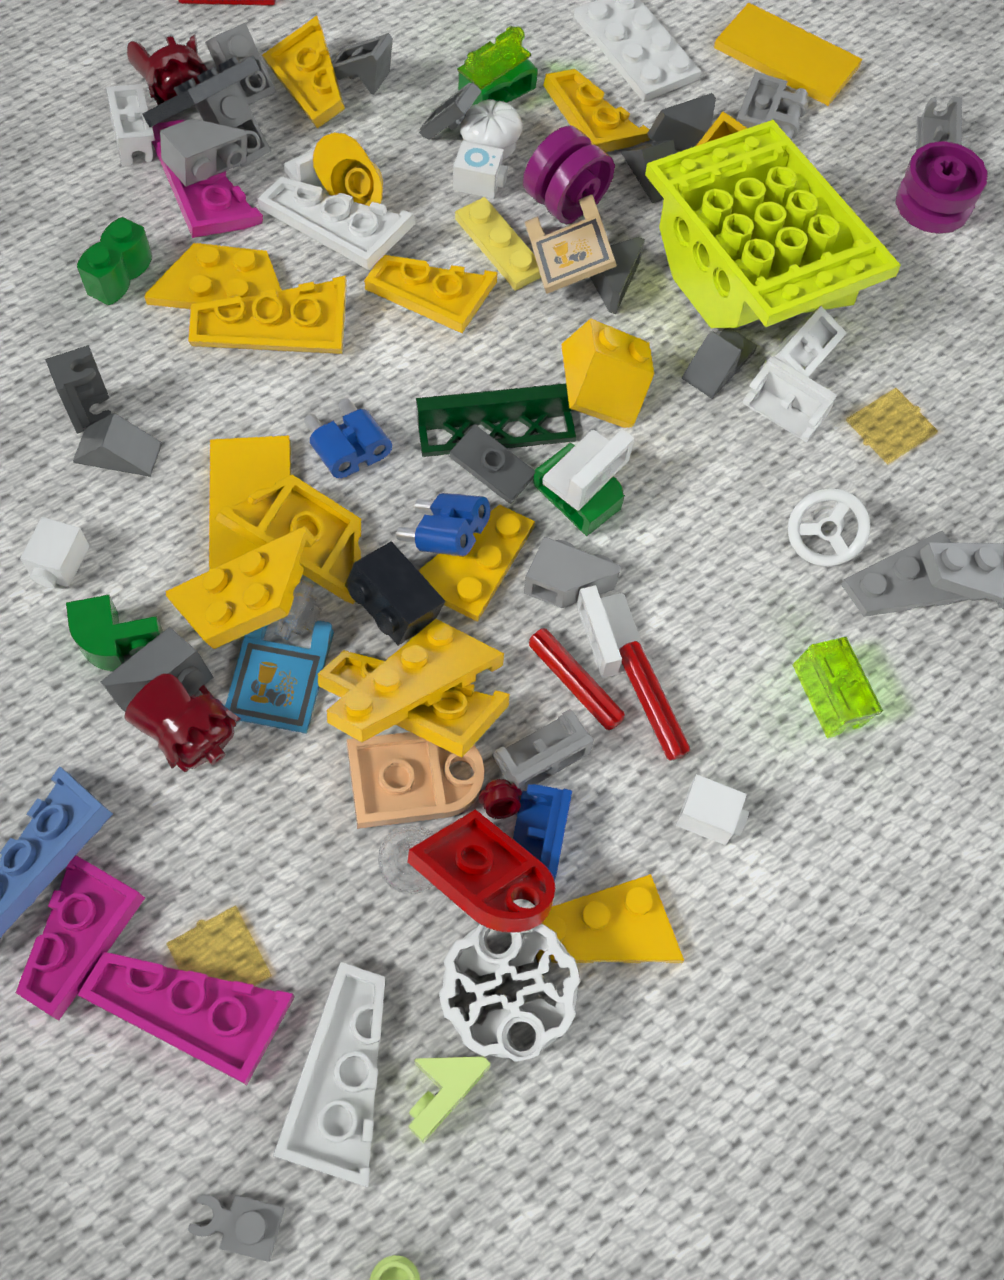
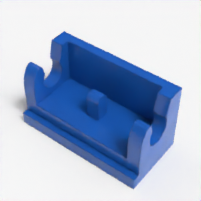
M529 784L527 791L522 790L521 807L517 815L513 840L541 861L548 868L555 882L573 790Z

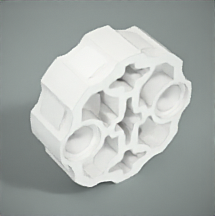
M479 924L477 928L469 932L463 939L455 941L444 960L443 988L439 992L444 1017L451 1021L454 1028L461 1035L463 1044L483 1057L492 1055L510 1058L516 1062L539 1056L541 1050L553 1043L558 1037L565 1035L577 1013L575 1007L578 985L581 981L575 958L570 956L565 946L557 938V933L543 924L527 931L511 933L512 943L510 948L502 954H496L487 945V936L491 929ZM540 949L545 951L540 959L538 969L523 973L519 972L518 966L533 963ZM552 954L555 957V961H558L560 968L568 967L570 970V977L563 981L564 995L559 994V990L556 989L554 982L546 983L544 979V973L551 970L550 956ZM469 968L479 976L495 973L496 980L479 984L474 977L465 972ZM511 973L513 980L535 979L536 981L535 984L525 986L516 994V1001H511L508 994H487L488 990L497 988L505 983V974ZM461 983L464 985L466 992H475L477 1001L470 1004L469 1017L463 1006H455L453 1002V997L460 994L459 986H461ZM544 991L550 998L557 1001V1004L553 1006L543 998L527 1002L525 995ZM502 1002V1009L488 1012L482 1025L477 1023L483 1013L484 1006ZM524 1021L534 1028L536 1040L532 1047L521 1049L512 1043L510 1030L516 1022Z

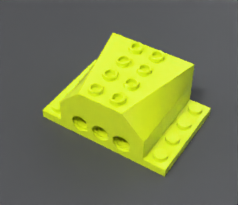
M774 120L647 163L645 176L664 198L659 229L672 278L710 328H738L758 320L765 327H768L802 313L814 312L820 306L825 310L851 306L855 304L860 290L896 277L901 264Z

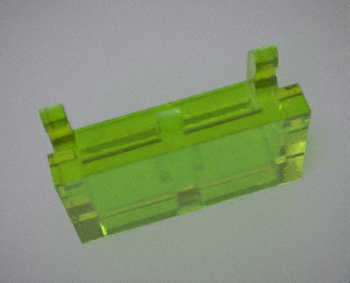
M847 636L811 644L792 664L827 739L840 735L850 726L854 730L859 729L876 715L883 712Z

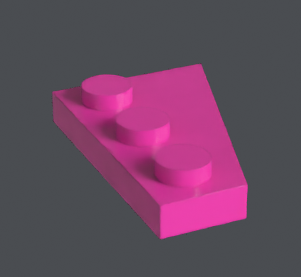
M77 855L67 865L59 891L54 890L48 905L52 910L43 934L35 939L15 992L58 1021L81 990L103 952L109 951L145 900V897L138 891Z

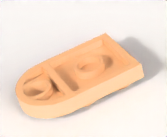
M411 732L373 736L362 743L355 738L347 739L357 829L452 817L468 809L480 793L484 781V763L475 745L461 758ZM458 761L466 762L472 767L474 774L467 780H458L451 775L450 765Z

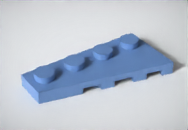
M60 766L51 778L56 785L45 801L37 798L28 811L27 815L32 820L19 839L10 838L0 852L2 855L0 859V939L113 815Z

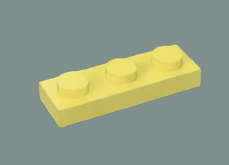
M486 197L455 211V220L515 291L541 278L533 252Z

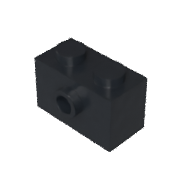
M392 541L354 562L345 583V587L348 589L352 599L367 610L375 619L381 632L389 635L397 646L418 634L436 619L445 603L441 595Z

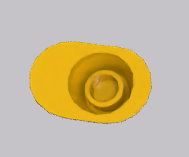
M333 132L323 136L315 146L313 166L328 194L332 196L339 193L353 196L354 202L370 206L371 202L381 204L383 199V177L380 169L369 159L362 146L345 133Z

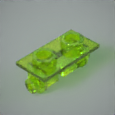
M509 26L505 32L495 37V44L489 41L477 50L469 52L467 59L464 61L465 64L458 67L457 71L473 82L478 88H485L531 57L532 53L522 47V40L525 38L523 29L520 26Z

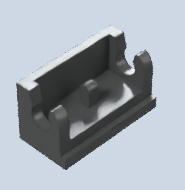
M89 345L45 359L57 392L77 434L84 432L83 428L112 414L110 410L102 411L99 414H92L90 412L92 405L100 404L110 397Z

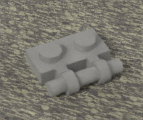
M755 72L736 120L746 128L774 120L792 140V138L797 136L800 128L799 118L804 116L806 112L808 93L803 88L797 89L795 93L785 91L786 80ZM778 108L784 109L787 114L777 112Z

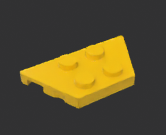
M193 243L146 292L145 301L147 305L191 309V304L238 295L241 298L259 295L261 294L260 291L270 289L281 291V287L267 251Z
M294 475L277 481L271 488H262L250 494L247 500L232 507L226 505L221 508L215 520L258 547L305 526L313 535L314 541L312 547H304L299 564L304 568L303 575L342 600L351 604L355 603L345 587V583L354 562L361 559V550L358 545V540L361 537L360 517Z
M303 526L167 590L166 597L210 647L216 649L289 615L294 600V589L299 584L304 571L299 561L304 547H312L313 535Z

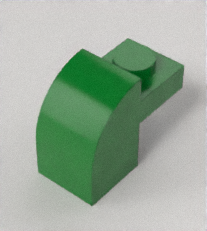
M109 594L66 602L68 626L72 638L83 656L92 665L102 670L114 671L125 662L124 655L133 656L164 632L157 616L119 623L118 611Z

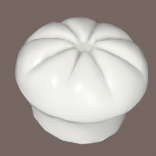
M484 100L468 109L465 118L460 124V133L467 142L504 149L503 159H506L514 152L516 141L521 135L523 125L519 113L508 103Z

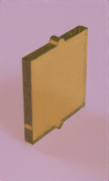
M894 388L846 419L851 427L864 439L863 444L870 446L887 465L938 432L920 413V407L913 406L897 388Z
M236 905L206 922L202 919L199 920L197 927L166 943L178 969L188 972L189 970L207 974L209 977L232 982L238 981L254 986L272 977Z

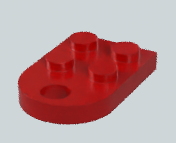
M476 809L409 849L407 863L472 919L489 929L509 933L527 931L540 925L551 911L555 896V882L548 868ZM518 899L527 900L534 907L523 908L516 905L513 901Z

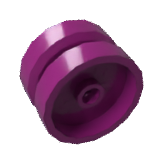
M569 125L561 127L548 135L537 147L526 166L523 175V187L526 193L536 202L545 205L547 211L560 223L568 225L584 215L579 199L593 194L596 205L601 201L614 177L615 164L613 158L603 149L592 144L590 138L583 132Z
M946 141L928 143L918 148L905 171V177L898 187L896 205L899 213L910 225L924 232L935 234L954 232L963 227L970 218L976 202L987 185L988 171L979 156L960 144Z

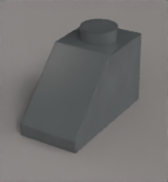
M169 627L100 682L116 704L123 711H126L127 706L135 695L151 680L163 673L177 677L190 697L202 685H205L214 677L197 650Z

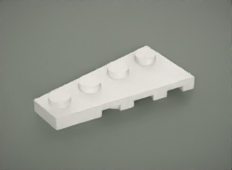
M280 177L257 198L260 209L368 270L416 224L414 213L402 210L400 214L387 211L386 205L371 202L370 206L354 202L353 196L343 193L333 196L324 194L321 187L285 177Z
M340 962L273 1157L368 1187L370 1148L374 1123V1099L378 1074V1049L381 1037L385 987L384 976Z

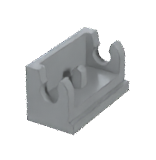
M952 96L947 103V108L943 111H936L934 109L937 105V97H933L927 102L922 116L917 117L916 151L918 148L932 142L946 141L962 145V97Z
M569 709L562 713L557 720L507 748L502 746L495 750L492 757L506 780L510 783H515L517 788H521V791H526L529 784H538L589 755L594 740L587 733L574 712Z

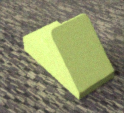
M485 1057L417 1058L414 1060L415 1065L440 1089L435 1096L430 1091H427L409 1111V1114L414 1118L408 1126L409 1130L422 1143L430 1137L490 1069L491 1063Z

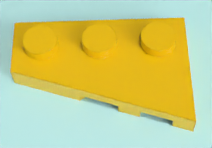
M570 69L546 74L543 84L544 88L568 123L578 128L590 138L592 144L600 147L605 152L632 147L650 140L647 135L650 129L645 125L637 127L629 120L630 113L622 106L615 109L604 100V92L578 70Z
M384 255L375 264L364 282L365 290L463 334L497 283L498 272L485 270L484 275L465 272V267L451 265L449 270L430 267L427 261Z
M499 504L490 512V518L481 534L473 533L476 542L467 555L452 556L438 554L418 571L445 600V606L478 622L532 532L535 521Z
M651 874L552 906L548 917L541 923L557 933V938L565 946L570 956L575 958L576 963H683L685 961ZM541 949L536 954L537 963L540 962L545 952ZM552 954L550 956L551 963H558Z

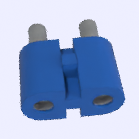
M349 398L342 399L338 404L340 410L345 415L342 416L344 423L337 426L334 421L322 425L315 414H309L304 419V423L312 433L310 437L311 446L335 478H344L359 471V464L364 461L370 466L384 459L391 452L393 445L369 411L366 409L357 410Z
M440 493L435 500L417 499L415 502L416 512L433 515H424L417 528L399 527L396 537L399 541L415 542L418 550L422 552L465 556L476 542L473 533L481 534L490 518V503L484 496Z

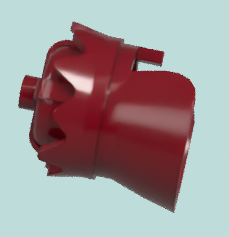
M196 35L191 36L190 41L186 45L177 44L173 36L166 37L168 46L160 48L151 56L140 43L134 41L128 43L127 56L129 62L146 79L150 97L155 99L157 105L177 96L174 88L194 78L197 85L200 84L196 76L208 71V68L198 55Z
M163 673L151 680L135 695L126 708L125 720L158 742V747L165 755L171 769L177 765L183 772H187L189 769H195L207 761L211 765L218 763L225 757L226 753L223 749L233 738L234 727H236V722L241 718L225 707L219 699H216L205 685L199 688L203 695L197 697L192 695L190 697L177 677Z

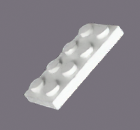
M595 0L575 8L574 18L643 102L700 79L701 70L641 0Z

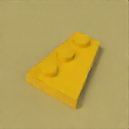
M317 15L262 54L266 64L317 129L345 109L322 25Z

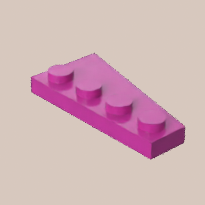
M184 120L161 122L152 126L155 141H152L192 238L242 230L263 223L261 212L256 207L252 208L248 204L246 194L238 185L234 186L226 177V171L211 176L206 180L185 186L161 159L160 130L181 123Z
M103 952L78 993V996L245 1085L249 1083L295 998L292 993L272 991L255 987L252 984L209 977L207 974L189 970L188 972L164 967L162 964Z

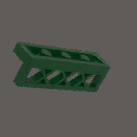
M566 383L416 398V416L422 457L449 455L450 451L457 444L456 442L461 440L465 435L464 433L474 424L482 425L491 431L489 435L492 438L500 437L495 440L507 449L576 442V433L571 409L569 408ZM563 417L566 432L550 433L540 425L547 418ZM519 421L529 427L523 436L512 437L502 429L509 422ZM444 429L453 436L446 444L429 446L427 430Z

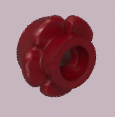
M496 779L488 783L485 790L480 793L479 803L483 804L489 817L493 819L508 818L519 811L521 807L519 796L522 794L521 788H517L515 783H510L506 779Z

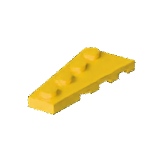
M346 275L332 278L333 281L314 284L313 281L298 284L297 288L276 291V289L260 291L261 294L241 298L238 295L191 304L188 342L191 346L343 354Z
M434 619L327 709V723L362 743L407 719L408 711L421 705L429 707L440 701L442 693L458 685L462 689L476 681V674L486 669L493 672L502 667L504 653L438 619Z
M343 650L318 673V686L342 697L384 661ZM469 684L462 689L456 685L443 692L440 701L429 707L421 705L408 711L407 719L395 725L462 758L508 708L510 694L495 690L493 695L474 691V684Z

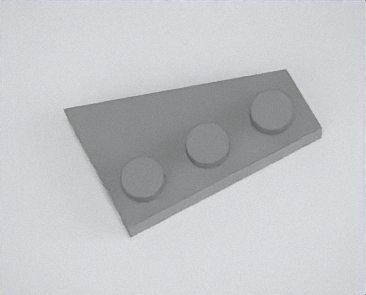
M943 531L845 578L841 583L864 617L907 611L923 606H941L951 604L952 602L976 601L986 598L978 597L976 600L932 587L919 550L929 542L951 543Z
M929 542L919 550L932 587L976 600L978 597H984L998 602V608L1004 609V543Z

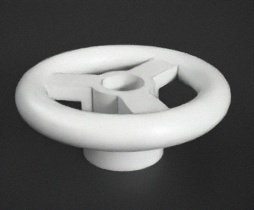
M821 489L808 494L795 506L788 522V537L795 552L804 560L820 566H838L855 558L865 547L870 534V517L863 503L851 493L840 489ZM823 501H837L834 507L822 506L815 510L811 516V522H801L807 510L815 504ZM850 508L857 518L858 531L856 538L848 547L841 536V532L844 528L843 517ZM826 521L836 523L832 530L825 531L821 529L822 524ZM801 535H816L821 539L829 540L836 554L823 555L812 551L805 545Z

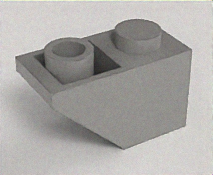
M246 23L222 32L205 42L219 73H221L218 65L235 56L238 57L240 62L252 56L254 57L260 70L236 82L248 105L276 93Z
M237 83L195 104L203 121L243 129L247 133L246 163L240 165L241 167L271 152Z
M191 118L160 130L161 159L185 186L206 180L211 176L246 163L247 133L243 129Z
M544 536L526 574L524 594L559 608H564L577 603L579 591L582 588L596 585L599 595L614 590L621 566L613 563L606 556L592 555L576 549L565 540H553Z

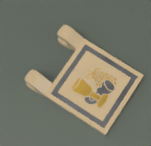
M593 194L579 199L585 220L545 235L538 217L525 221L546 294L617 266Z

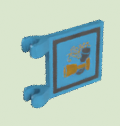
M317 621L315 623L310 649L265 641L264 637L268 625L246 634L225 707L241 718L239 721L307 734L319 691L318 673L325 667L334 636L332 624L325 621Z

